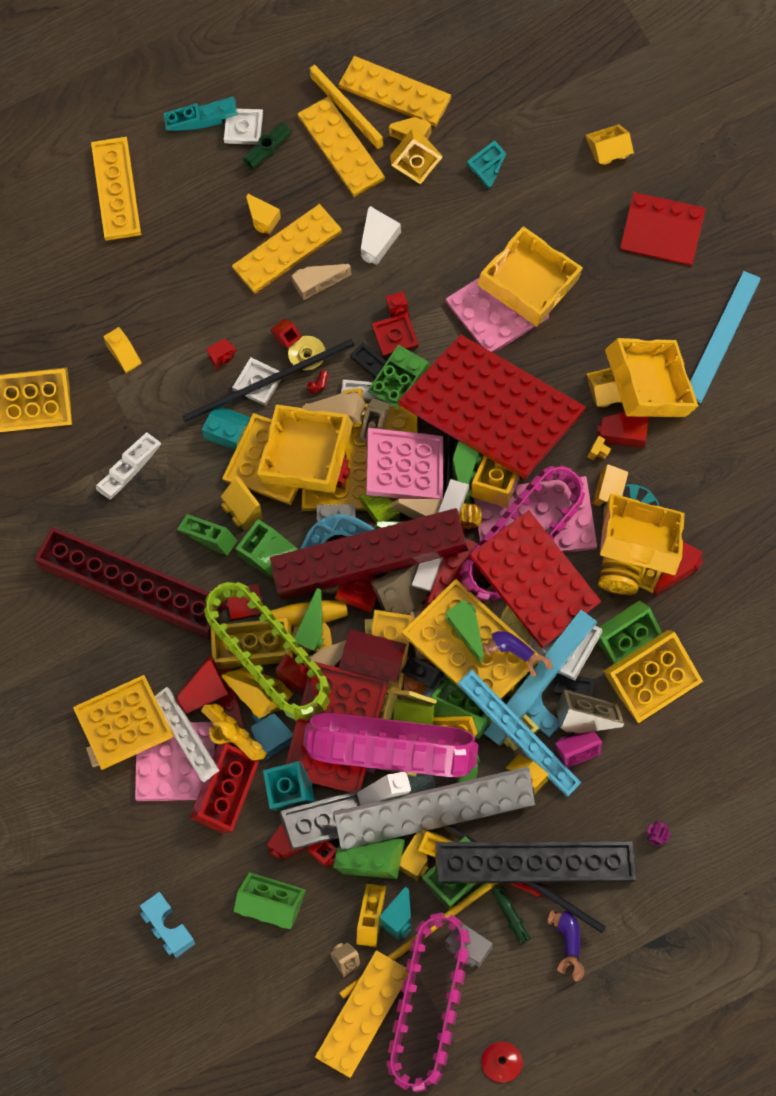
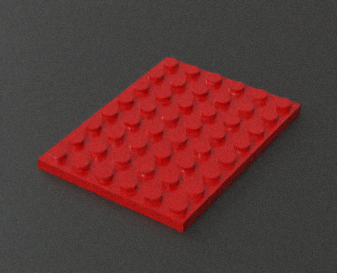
M460 335L399 399L398 403L399 406L525 480L586 410V406L463 335Z

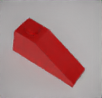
M683 541L682 559L676 575L663 572L654 587L653 595L661 594L692 575L695 569L699 570L704 561L702 559L703 552Z

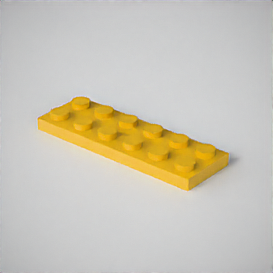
M356 56L353 57L339 82V88L412 118L425 119L434 127L437 126L451 100V94Z
M329 96L298 113V118L353 197L385 180V176Z
M127 137L91 142L105 241L141 235Z
M318 204L232 265V268L250 290L256 294L341 234L342 229L326 210Z
M377 950L375 951L317 1052L316 1059L351 1078L402 989L403 980L408 978L409 973L406 972V967Z

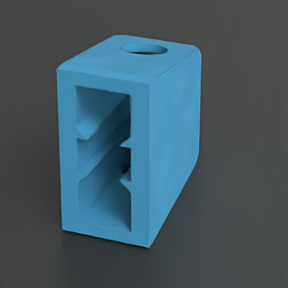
M254 714L252 715L256 723L251 726L254 740L260 743L262 749L267 752L263 760L268 759L291 744L293 733L275 714L261 718Z

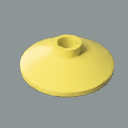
M302 336L301 339L289 347L288 357L292 365L308 359L304 355L310 354V357L325 351V347L319 339L313 336ZM324 360L302 370H313L320 366Z

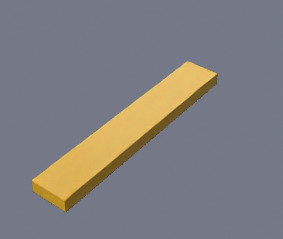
M316 65L310 67L311 79L329 96L377 149H380L383 146L381 134Z

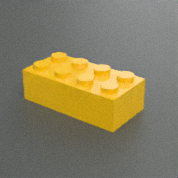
M484 456L472 482L471 497L507 508L520 476Z
M279 618V622L285 627L287 633L292 635V626L288 618ZM251 621L225 624L228 627L226 633L231 639L237 637L240 641L237 646L241 651H248L252 655L249 660L254 666L280 663L285 654L293 658V651L291 649L286 651L283 647L285 641L279 635L273 636L271 633L273 628L268 622ZM211 627L212 656L218 668L244 667Z

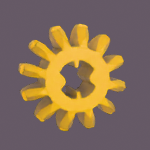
M463 503L460 511L463 529L477 528L481 525L482 512L481 508L476 504Z

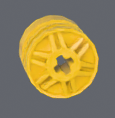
M603 556L602 567L604 569L600 572L599 587L617 595L636 594L639 589L638 584L640 583L638 575L642 573L643 567Z

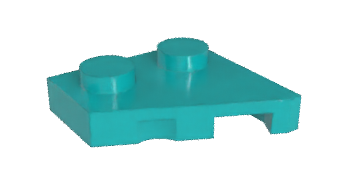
M494 140L469 159L466 164L488 189H491L505 159L506 152Z

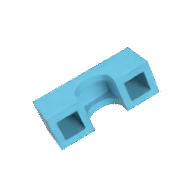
M160 892L140 905L142 910L140 913L141 917L146 923L150 921L154 928L151 930L157 939L161 937L165 942L162 946L168 955L173 954L177 958L195 945L194 939L183 924L174 929H168L164 926L165 918L173 913Z

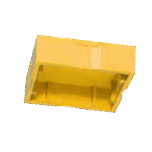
M523 226L508 242L504 251L497 255L481 272L477 285L537 327L579 280L583 267L563 253L551 248L544 240Z
M617 338L605 349L626 416L686 417L698 407L676 340L644 341L640 339Z
M276 405L269 428V438L263 450L257 471L261 481L275 485L335 493L353 426L348 414L308 411L298 407Z
M610 493L604 510L600 555L676 575L682 559L683 540L681 534L684 529L685 513L645 504L638 500Z

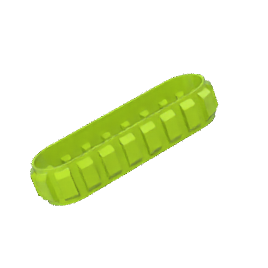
M226 582L210 591L205 600L207 607L204 609L206 620L221 641L223 640L232 654H235L244 668H247L255 681L259 682L261 688L272 698L280 710L283 709L288 717L295 720L305 719L306 721L310 720L312 716L325 711L330 703L328 695L331 693L327 678L323 676L317 664L311 661L304 649L299 647L292 635L287 633L279 620L275 619L272 612L263 605L259 597L254 592L251 593L248 586L239 582ZM230 597L246 598L249 601L248 607L250 609L256 608L260 612L261 616L259 619L261 622H268L272 626L273 630L271 633L273 636L279 635L285 641L283 647L286 651L291 649L297 655L295 661L298 664L304 663L309 669L307 675L310 678L316 677L319 681L316 684L319 694L318 696L316 695L313 702L305 706H298L294 703L290 705L285 701L287 696L284 692L281 694L276 692L273 688L275 682L272 678L269 680L264 678L261 674L263 668L260 664L254 666L249 660L252 655L248 651L242 652L237 646L240 642L237 637L231 639L226 633L228 627L225 623L219 625L216 621L219 617L217 608L224 600Z

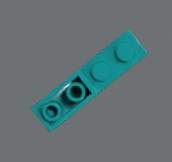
M232 96L199 106L197 103L163 114L166 130L178 131L223 124V119L237 116L238 112L236 100Z

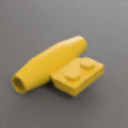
M322 600V638L325 640L321 649L332 646L331 632L326 623L348 616L346 603L342 601ZM310 602L290 604L271 610L275 619L288 618L291 626L294 627L292 637L294 638ZM302 647L306 653L313 652L309 649Z

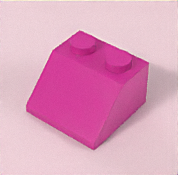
M594 731L580 734L575 733L576 735L571 737L564 736L557 740L555 750L560 761L567 768L601 754L602 741Z

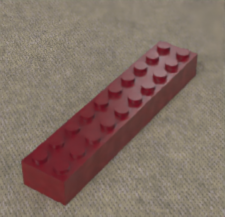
M454 508L270 557L277 593L283 600L314 592L317 588L325 589L469 550L458 509Z
M51 527L34 559L38 568L210 640L211 626L206 620L204 609L207 607L205 600L210 592ZM225 600L217 608L219 617L216 619L217 622H219L226 608Z

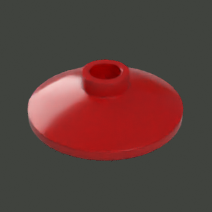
M496 1042L485 1050L482 1056V1068L486 1076L492 1081L507 1083L514 1080L521 1072L523 1065L522 1055L511 1043ZM499 1058H505L506 1063L500 1064L498 1062Z

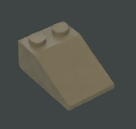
M419 564L394 570L370 582L382 611L407 615L425 600L428 591L412 586Z
M563 690L555 708L560 728L568 733L575 732L580 734L624 726L618 704L568 690Z

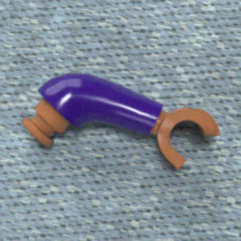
M494 632L491 634L492 638L488 640L489 643H482L489 656L492 655L491 652L494 651L496 653L500 650L502 653L505 651L510 652L524 662L528 661L529 671L533 677L538 675L534 669V664L538 660L543 661L547 669L553 670V665L549 658L536 656L531 648L509 632Z
M552 910L548 917V924L554 923V926L558 927V931L563 934L565 956L567 957L561 961L557 971L565 974L568 966L574 965L572 977L575 982H578L583 978L585 972L583 965L577 961V958L580 957L581 942L578 919L568 911L558 912L557 914L556 910Z

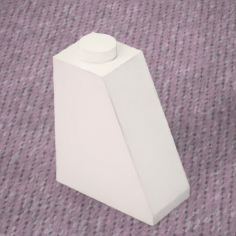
M371 206L368 208L361 244V257L366 262H372L377 265L400 235L401 224Z
M407 773L388 774L359 791L357 796L360 806L408 795L411 789Z

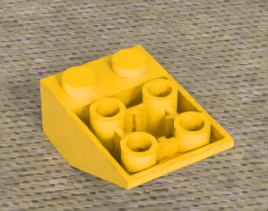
M243 667L222 674L221 677L226 681V684L236 692L239 698L245 702L252 713L258 718L280 711L272 698L261 688L259 682H256L250 675L247 668ZM261 673L266 680L272 678L275 682L273 688L278 694L284 692L287 696L285 701L288 702L293 693L281 680Z

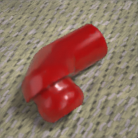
M321 370L318 381L309 382L306 386L307 390L312 394H316L325 389L329 372Z

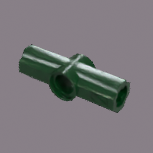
M280 122L268 134L262 135L258 143L242 157L245 164L250 169H255L267 157L273 156L276 148L292 134L291 130L286 124Z

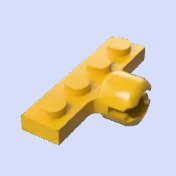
M204 705L201 712L215 726L209 728V737L212 742L218 745L234 743L251 760H262L265 758L267 752L262 749V745L254 741L245 729L240 728L236 724V720L228 716L220 705Z

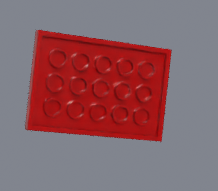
M530 510L526 511L469 555L541 649L560 635L580 610L588 613L601 602Z
M315 662L321 669L323 676L327 678L331 693L328 695L330 703L326 710L320 714L336 713L379 719L388 680ZM308 676L301 706L313 702L316 695L318 696L319 691H317L316 684L319 681L316 677L310 678ZM298 719L286 764L300 761L312 784L347 793L361 790L366 767L327 763L310 757L303 745L305 726L310 720Z

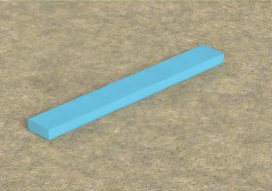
M743 271L690 381L698 403H702L761 280L758 276Z
M579 611L546 653L545 657L551 660L553 670L547 669L545 663L540 661L535 667L538 675L533 677L530 674L506 704L520 720L597 624V621L584 611ZM494 722L484 732L487 737L499 746L508 737Z
M472 669L469 670L457 685L530 760L534 761L548 773V779L568 797L579 786L580 780Z

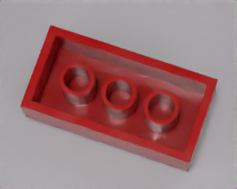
M466 539L469 551L443 558L431 592L428 591L422 608L426 609L455 579L460 583L462 582V577L459 575L462 564L468 560V555L479 544ZM473 563L472 567L475 568L472 576L476 582L480 570Z
M227 743L217 746L212 759L219 771L203 782L190 815V819L223 834L233 832L260 761L251 760L242 750Z

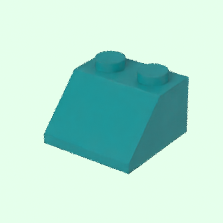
M222 406L218 407L209 414L202 428L203 437L206 440L235 451L251 417Z
M300 761L263 770L270 809L282 811L290 809L292 806L297 807L315 802L312 783Z
M407 887L400 892L379 916L380 926L397 941H400L401 938H407L412 931L410 896Z

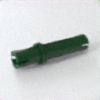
M499 886L500 889L498 887L495 888L492 893L509 923V929L513 930L519 945L523 944V941L525 943L528 942L531 937L528 935L523 925L524 921L522 918H519L504 886Z

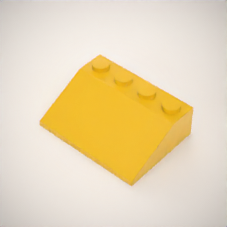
M67 367L0 374V432L72 425Z
M666 630L603 671L612 688L637 723H640L703 682L676 633Z

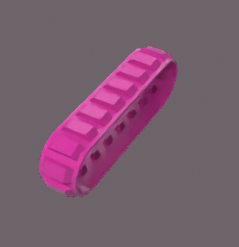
M562 465L557 468L550 466L542 470L528 484L472 552L506 527L505 523L510 518L517 519L519 514L516 510L521 504L527 506L531 502L528 496L533 490L539 492L542 489L540 482L543 479L549 482L553 478H557L565 482L571 491L569 500L572 503L569 509L564 507L561 510L563 517L558 523L552 521L549 524L552 530L548 534L554 540V537L560 533L566 523L578 511L577 508L583 503L585 496L583 492L584 484L579 475H576L571 468ZM468 555V560L462 564L459 574L462 577L461 584L483 604L486 601L494 603L502 599L494 588L491 589L492 592L478 587L472 576L475 568L472 567L474 562Z
M322 713L312 716L310 722L306 724L303 745L307 749L308 755L313 759L327 763L445 777L465 776L471 772L477 763L478 744L475 741L474 735L466 730L454 727Z
M443 913L430 915V919L426 922L421 921L415 930L418 932L417 938L412 939L410 952L413 953L412 959L407 961L406 972L409 974L408 979L403 980L401 992L404 993L403 1000L399 999L397 1012L400 1016L399 1020L394 1021L392 1032L395 1033L394 1041L390 1040L388 1053L391 1054V1060L387 1061L389 1074L396 1077L394 1083L406 1091L410 1087L416 1093L428 1091L429 1085L432 1083L437 1085L443 1076L440 1073L442 1065L446 1066L449 1054L445 1050L446 1045H451L453 1033L450 1032V1026L455 1025L457 1012L454 1011V1007L460 1003L461 992L458 989L459 984H464L466 972L463 971V965H468L470 952L467 950V945L471 944L469 931L461 929L464 923L452 914L448 918ZM443 923H450L448 926L450 930L454 931L457 927L460 934L456 936L457 942H461L459 952H455L454 956L458 960L455 972H451L450 978L453 979L451 992L446 993V999L449 1002L447 1011L442 1012L441 1019L445 1020L442 1033L437 1035L440 1044L438 1053L433 1054V1060L436 1061L433 1071L429 1069L426 1074L428 1078L425 1081L421 1077L415 1079V1084H409V1076L404 1074L400 1077L399 1070H402V1065L398 1063V1056L404 1050L401 1042L403 1033L408 1031V1026L405 1024L408 1012H412L413 1008L410 1005L412 992L417 990L414 982L416 973L421 971V965L418 964L421 952H425L426 948L423 945L425 935H430L432 932L430 928L436 925V928L443 927Z

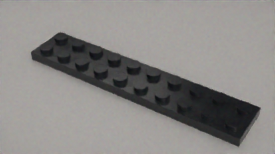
M632 841L435 843L437 884L636 881Z

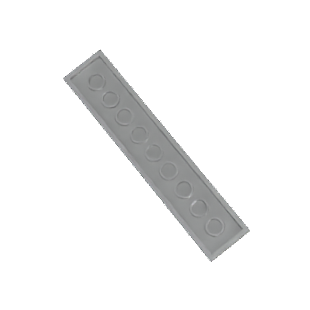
M528 767L343 809L333 813L340 848L345 850L418 833L422 829H435L535 805L530 770Z

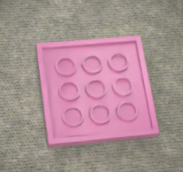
M478 278L446 298V303L480 346L495 353L536 326L477 285ZM549 314L544 318L542 322L549 318Z
M368 428L366 495L400 499H443V436Z
M190 722L213 758L215 743L209 737V728L215 727L213 722ZM175 737L136 754V801L197 799L203 781L200 780Z

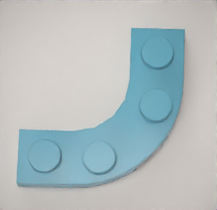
M330 515L318 521L309 530L300 549L325 543L333 535L348 537L371 531L375 528L350 515Z
M541 693L526 715L538 726L539 731L549 739L560 728L558 719L543 705Z

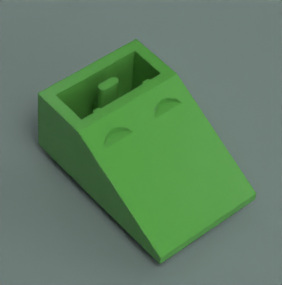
M397 345L368 389V392L398 409L401 407L398 405L399 399L431 365L427 360Z
M458 441L453 457L452 474L454 480L469 484L464 504H468L471 501L472 482L481 464L483 455Z
M257 519L236 547L238 558L273 580L274 576L270 557L299 550L276 530Z

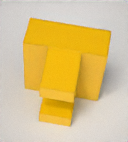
M597 437L587 458L594 461L597 456L605 460L611 449L603 444L604 438Z

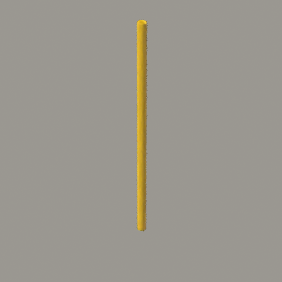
M484 883L444 913L445 917L448 918L451 914L453 916L457 915L498 883ZM436 925L430 928L431 933L438 929ZM417 935L387 957L396 961L410 950L412 939H416ZM361 977L339 992L343 999L353 992Z

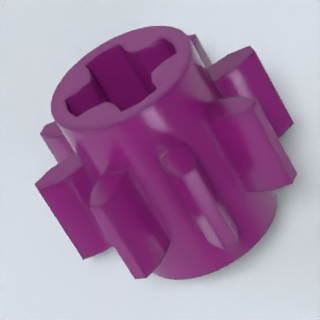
M655 821L654 825L649 824L645 835L649 836L648 841L650 843L662 846L663 842H668L671 832L668 831V825Z

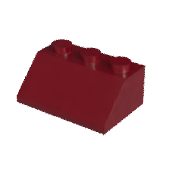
M350 629L339 668L397 682L406 644Z

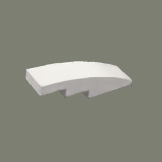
M146 432L122 454V459L109 469V474L96 485V490L111 500L147 463L160 447L161 442Z

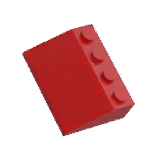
M634 192L620 250L692 266L706 208Z

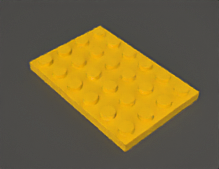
M455 579L402 631V635L456 685L472 669L502 699L529 672V662H524L510 652L505 651L502 653L500 650L496 653L494 651L491 652L492 655L489 656L482 645L484 659L479 664L445 620V612L465 599L467 603H471L476 609L482 643H489L488 640L492 638V633L506 631L519 638L529 648L531 647ZM533 650L536 656H540L535 650Z

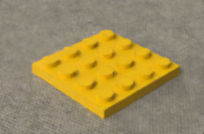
M253 413L222 480L231 484L238 476L249 491L291 505L299 488L263 483L257 475L262 453L269 438V428L272 419Z
M145 675L73 707L101 770L174 737Z

